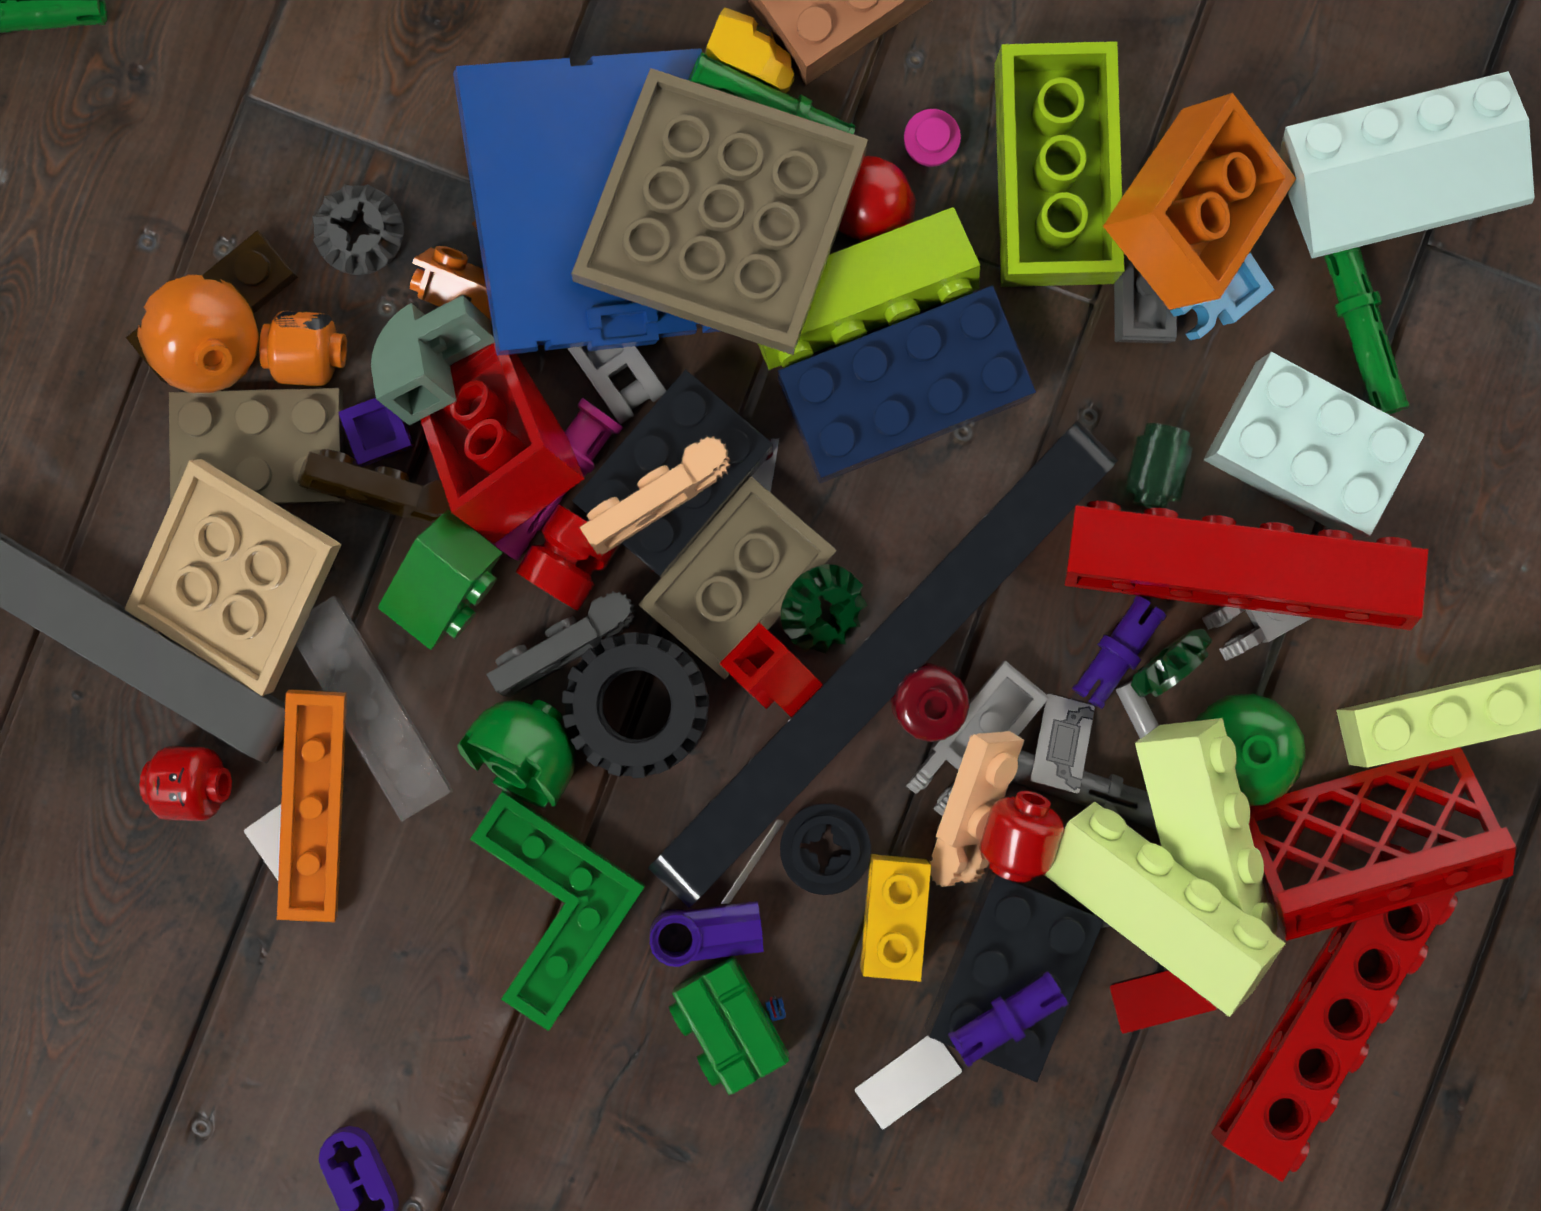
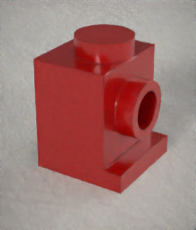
M760 622L719 663L765 709H768L775 701L791 718L823 686Z

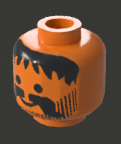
M281 311L275 315L271 324H264L262 326L259 340L260 363L263 369L270 370L272 377L278 383L309 386L326 385L330 382L335 367L344 368L346 364L347 338L345 334L336 332V326L332 318L326 313Z

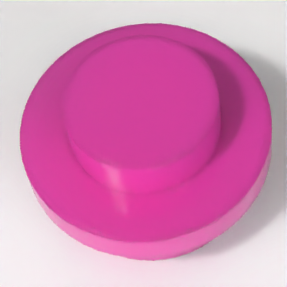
M926 109L918 112L909 120L904 132V145L909 156L917 163L929 167L940 166L951 160L959 148L961 139L960 129L955 119L947 112L939 109Z

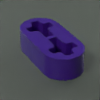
M353 1126L342 1127L332 1133L320 1148L319 1163L339 1210L358 1211V1207L364 1201V1195L360 1188V1185L363 1184L368 1197L372 1201L381 1198L385 1206L380 1211H398L399 1200L397 1192L369 1134L361 1128ZM339 1141H343L347 1148L355 1146L359 1148L361 1154L354 1161V1166L359 1176L355 1177L347 1161L337 1163L334 1159V1155L340 1149Z

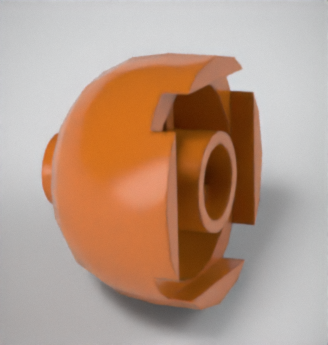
M186 275L165 283L147 300L144 306L146 313L142 319L141 327L138 324L137 336L149 365L169 385L188 393H214L231 387L247 373L258 351L259 332L252 309L246 299L232 284L221 280L222 283L216 280H205L202 275Z

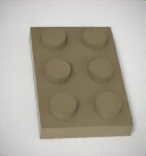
M339 388L217 391L214 393L169 392L170 504L188 462L198 459L206 461L276 505L345 503L344 499L300 487V483H297L302 464L309 452L320 454V450L328 449L344 453V427L338 413L343 410V391Z
M750 476L638 605L725 680L729 673L719 663L759 622L769 630L781 616L782 602L792 583L807 570L825 565L837 550Z

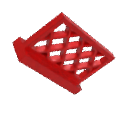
M1461 747L1396 761L1287 793L1265 805L1250 806L1249 827L1254 848H1257L1262 855L1264 863L1263 877L1276 907L1278 923L1286 941L1513 876L1516 845L1507 827L1500 828ZM1449 765L1453 766L1459 778V782L1452 794L1423 783L1429 771ZM1389 784L1406 792L1397 809L1393 810L1368 800L1367 798L1372 789ZM1464 792L1466 793L1469 801L1462 798ZM1416 795L1445 806L1435 826L1406 815ZM1334 800L1350 807L1340 827L1312 816L1319 803ZM1360 811L1389 822L1379 842L1350 831ZM1454 811H1458L1478 819L1484 833L1464 838L1446 831L1445 828ZM1279 816L1295 824L1284 843L1261 834L1257 821ZM1305 827L1333 838L1322 859L1294 848ZM1398 827L1428 838L1422 851L1405 854L1388 847ZM1342 843L1372 854L1365 867L1353 871L1335 865L1332 861ZM1268 851L1277 854L1273 862ZM1287 859L1315 870L1309 883L1287 890L1283 889L1278 874Z

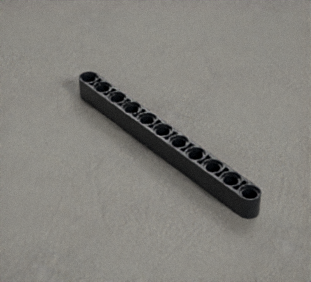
M1076 421L650 864L648 869L688 908L691 907L896 694L897 687L904 677L925 664L1118 462V459L1081 423Z

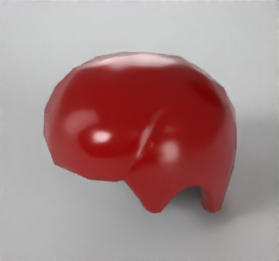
M864 157L838 229L844 236L864 242L913 222L916 199L901 169L892 162L880 157Z

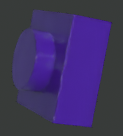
M376 398L338 412L357 465L361 467L415 448L406 422L381 404Z

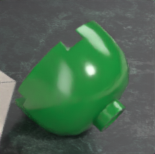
M1256 694L1226 695L1209 705L1203 713L1199 714L1194 721L1223 719L1226 735L1231 738L1236 749L1235 771L1240 791L1247 797L1249 806L1265 805L1285 795L1299 779L1306 758L1304 735L1295 718L1275 700Z
M534 700L531 705L521 701H504L491 706L475 719L457 744L461 756L477 772L485 763L497 775L492 783L513 796L540 807H545L548 801L552 807L557 804L575 770V748L571 741V735L560 724L563 716L553 706L541 700Z

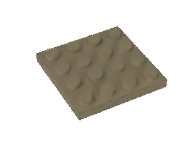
M650 68L571 273L573 282L794 355L863 162L869 139Z

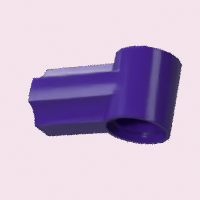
M757 901L692 910L669 909L661 912L654 919L650 927L649 940L652 953L659 962L667 966L680 967L691 961L764 952L761 919ZM671 923L685 925L692 934L689 945L677 952L665 949L659 942L661 930Z

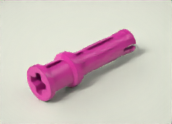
M582 398L577 404L580 411L566 429L565 434L570 441L582 474L585 476L595 468L593 460L612 433L619 434L624 427ZM565 493L493 545L511 558L519 561L531 540L548 520Z

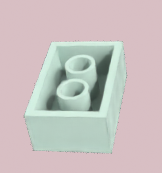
M1270 352L1255 363L1209 448L1204 461L1332 530L1351 533L1353 540L1371 536L1425 434L1281 356Z

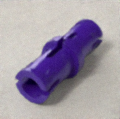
M1138 595L1133 599L1134 602L1111 636L1104 635L1097 644L1101 648L1100 652L1077 684H1074L1072 690L1084 698L1099 679L1101 683L1088 701L1100 709L1104 708L1105 702L1117 687L1129 668L1136 669L1141 661L1138 654L1160 623L1167 617L1161 609L1155 606L1140 625L1138 621L1151 602Z
M1047 971L1042 977L1009 998L1003 1000L999 996L992 1000L993 1008L955 1032H950L948 1036L969 1068L975 1061L1013 1038L1016 1043L1026 1037L1023 1031L1059 1008L1069 1005V1003Z

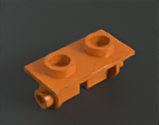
M436 246L435 249L429 248L413 259V264L425 268V271L417 268L410 282V289L418 292V299L440 307L465 295L472 298L471 303L491 320L484 269L468 263V256L450 247Z

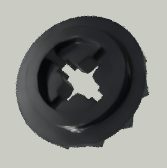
M833 803L816 804L804 808L789 820L780 841V857L787 875L800 888L813 894L833 895L848 890L862 878L870 861L871 842L866 827L853 812ZM826 824H830L833 843L842 846V849L850 850V854L841 853L840 856H831L829 863L825 865L824 873H819L820 864L818 863L817 854L809 851L808 848L800 847L801 843L810 844V841H820L822 833H825Z

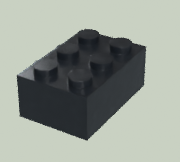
M686 369L572 500L587 514L594 507L612 497H617L621 502L640 490L637 483L651 471L667 465L669 470L682 464L685 448L694 442L698 444L700 439H706V436L708 438H713L714 436L716 440L720 439L721 443L726 446L725 450L728 451L727 457L730 458L728 462L730 468L727 469V474L725 473L723 478L718 477L717 482L698 493V495L622 542L626 548L661 578L746 480L753 476L773 452V444Z
M989 869L924 1025L929 1038L955 1048L948 1036L950 1032H955L993 1008L992 1000L999 996L1003 1000L1009 998L1042 977L1047 971L1070 1004L1104 920L1089 910L1022 882L1007 880ZM1069 1005L1059 1008L1023 1031L1026 1037L1016 1043L1012 1038L980 1059L1037 1083Z

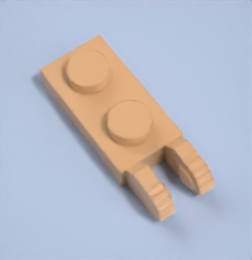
M706 436V439H700L698 444L694 442L685 448L682 464L669 470L667 465L656 468L637 483L640 490L621 502L617 497H612L594 507L587 514L590 521L582 525L580 529L596 553L603 555L698 495V493L717 482L718 477L723 478V475L727 474V469L730 468V464H728L730 458L727 457L728 451L725 450V444H722L720 439L716 440L714 436L713 438Z
M1011 731L981 733L970 736L936 834L938 839L932 853L933 860L930 861V875L933 878L932 881L936 882V885L947 887L953 886L960 881H964V883L978 882V879H982V874H985L984 868H987L989 862L981 852L982 835L992 805L997 800L1005 797L1008 785L1017 773V760L1024 743V739Z

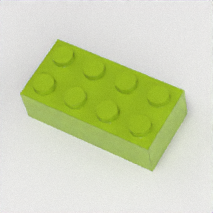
M1117 41L1002 44L995 61L1001 287L1114 284L1124 273V252L1104 229L1103 225L1122 198Z

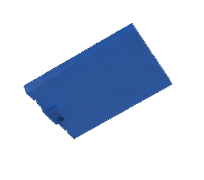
M702 48L592 56L582 66H571L570 58L455 67L453 73L497 356L536 352L538 345H544L545 350L587 346L588 351L652 345L659 338L695 334L697 328H702L703 333L719 332V330L575 283L571 274L650 68L688 80L692 68L702 52Z

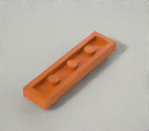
M290 689L286 692L277 920L335 922L338 916L347 692Z

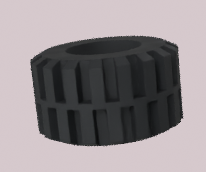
M638 632L624 633L615 637L611 636L601 640V643L594 648H589L581 656L582 659L578 665L572 667L567 677L570 679L567 690H563L562 703H565L566 714L563 716L565 728H569L573 737L571 741L575 748L581 750L588 757L586 760L595 767L600 766L608 770L609 774L619 777L624 775L632 776V778H643L669 770L681 762L698 744L708 721L709 694L702 672L692 657L675 643L659 636ZM634 670L646 671L658 677L666 686L671 699V711L665 725L656 734L643 739H631L617 733L607 722L603 710L604 695L610 683L619 675Z

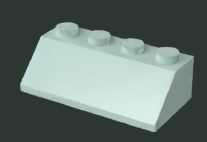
M1509 71L1287 126L1279 151V156L1296 177L1287 194L1311 258L1532 204L1535 198L1529 118Z

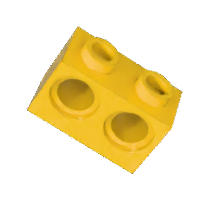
M871 854L860 962L863 976L921 981L931 864L927 859Z

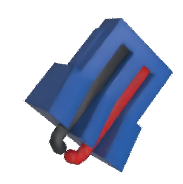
M770 997L769 1001H766V1007L772 1022L786 1018L782 997Z

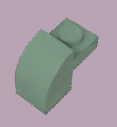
M463 295L443 304L426 315L412 303L402 308L385 325L373 349L371 371L376 400L408 425L456 402L450 365L495 342L492 321Z

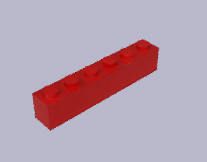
M1091 501L1087 503V507L1075 506L1065 586L1410 631L1423 616L1429 549L1412 547V542L1404 538L1382 537L1378 538L1375 543L1353 540L1351 533L1341 530H1322L1318 532V535L1295 533L1293 526L1277 522L1262 523L1259 528L1238 526L1235 519L1221 515L1204 516L1201 521L1178 518L1179 514L1177 512L1164 508H1149L1144 510V514L1121 511V506L1107 501Z

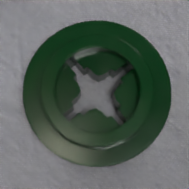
M820 565L804 572L792 583L781 606V625L788 639L805 652L813 649L826 654L830 645L834 643L846 645L845 635L852 627H861L858 614L860 610L867 606L861 595L863 584L850 571L838 565ZM819 596L832 604L830 607L832 615L828 622L820 618L822 610L820 608Z
M1204 629L1189 630L1183 636L1178 637L1171 644L1164 647L1133 676L1132 688L1139 697H1144L1150 693L1154 697L1163 694L1189 675L1208 657L1209 653L1206 651V648L1212 643V638Z

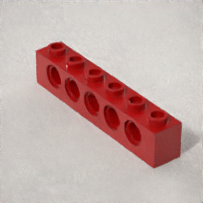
M1391 843L1388 845V847L1405 854L1412 853L1402 846ZM1455 893L1408 906V919L1399 928L1393 929L1390 926L1388 912L1334 927L1212 1130L1211 1134L1222 1146L1281 1182L1284 1181L1289 1171L1295 1172L1301 1167L1310 1150V1143L1307 1140L1318 1122H1326L1335 1111L1340 1099V1094L1337 1090L1348 1072H1356L1365 1061L1369 1052L1368 1038L1377 1023H1385L1393 1014L1399 1001V995L1396 992L1407 973L1409 975L1415 973L1424 962L1429 949L1428 945L1425 944L1435 926L1444 924L1454 912L1458 902V897ZM1376 949L1380 957L1377 971L1369 977H1361L1358 970L1360 957L1366 951ZM1340 999H1348L1351 1006L1349 1018L1339 1026H1331L1328 1018L1330 1007ZM1318 1048L1322 1057L1319 1068L1312 1074L1301 1075L1298 1066L1301 1056L1307 1050ZM1279 1099H1291L1292 1112L1289 1118L1279 1124L1270 1123L1269 1110L1271 1106Z

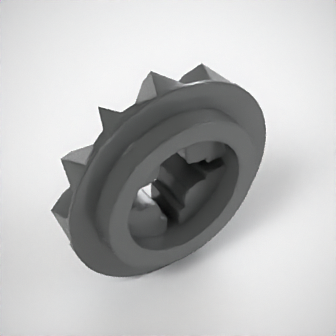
M344 184L342 189L332 195L324 196L323 204L319 208L318 213L313 216V241L320 254L332 267L347 274L365 275L382 269L394 259L403 241L404 226L398 207L388 195L369 184L365 186ZM362 210L364 222L373 228L375 232H378L379 235L372 233L369 236L360 235L357 243H353L352 247L350 235L337 225V222L343 224L345 221L354 222L357 214H360Z

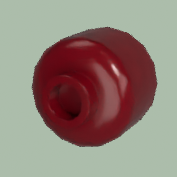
M926 663L921 668L907 674L898 685L896 694L890 699L892 713L899 725L914 738L928 742L945 740L957 733L965 723L970 707L968 692L962 681L945 667Z

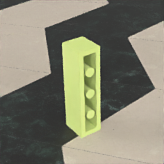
M1541 664L1337 709L1349 765L1368 768L1541 729Z
M1218 718L1157 726L1135 742L1161 847L1166 849L1177 863L1197 878L1212 883L1218 888L1224 898L1244 913L1263 921L1269 927L1271 933L1276 936L1277 915L1273 905L1268 903L1262 880L1264 873L1263 858L1260 851L1254 848L1249 827L1250 806L1247 797L1240 791L1235 771L1236 749L1231 738L1226 735L1223 719Z
M1097 802L1092 803L1067 823L1053 866L1044 874L1229 1017L1254 992L1286 944L1271 933V930L1263 921L1244 913L1224 898L1218 888L1212 883L1197 878L1177 863L1166 849L1157 844L1150 843L1127 826L1119 814L1110 809L1103 808Z

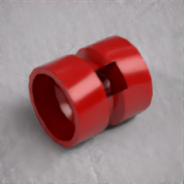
M558 504L541 530L545 538L543 545H532L515 572L569 607L579 611L595 586L591 574L593 571L605 570L621 543L603 555L601 553L597 554L580 529L587 521Z

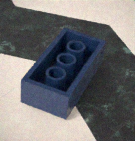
M993 285L778 370V382L819 484L1025 403L1036 393Z

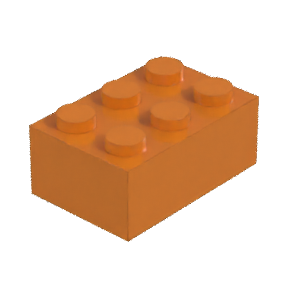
M1230 93L1183 108L1103 227L1169 310L1221 298L1295 182L1296 177L1236 96Z

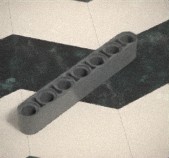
M0 532V607L244 754L264 763L269 762L284 737L285 703L271 694L259 695L128 613L121 604Z

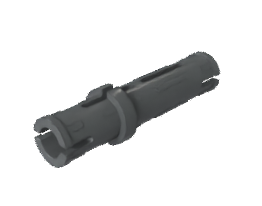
M1021 750L1017 760V773L1011 782L1084 807L1097 802L1103 808L1116 812L1124 820L1152 828L1157 832L1147 791L1124 784L1123 777L1111 774L1109 778H1105L1084 770L1079 793L1031 781L1035 754ZM1093 789L1108 794L1109 796H1113L1116 798L1134 803V805L1130 806L1115 801L1113 799L1089 792V790Z

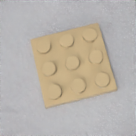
M202 459L191 460L188 462L124 610L259 695L264 696L274 692L342 544Z

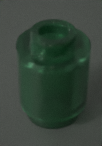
M1147 423L1145 425L1143 435H1139L1136 438L1125 484V490L1135 494L1134 504L1145 508L1167 509L1169 502H1181L1193 448L1188 445L1190 432L1158 423Z

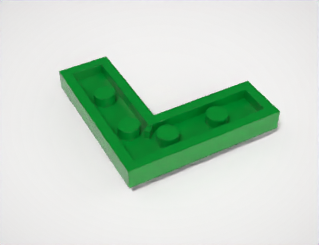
M504 790L500 793L470 840L565 903L501 998L502 1001L549 1031L646 885Z

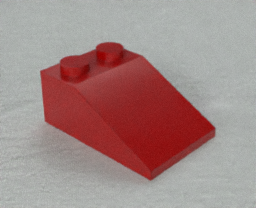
M494 342L450 366L457 401L420 420L451 512L493 544L584 479L568 437L517 354L497 356Z

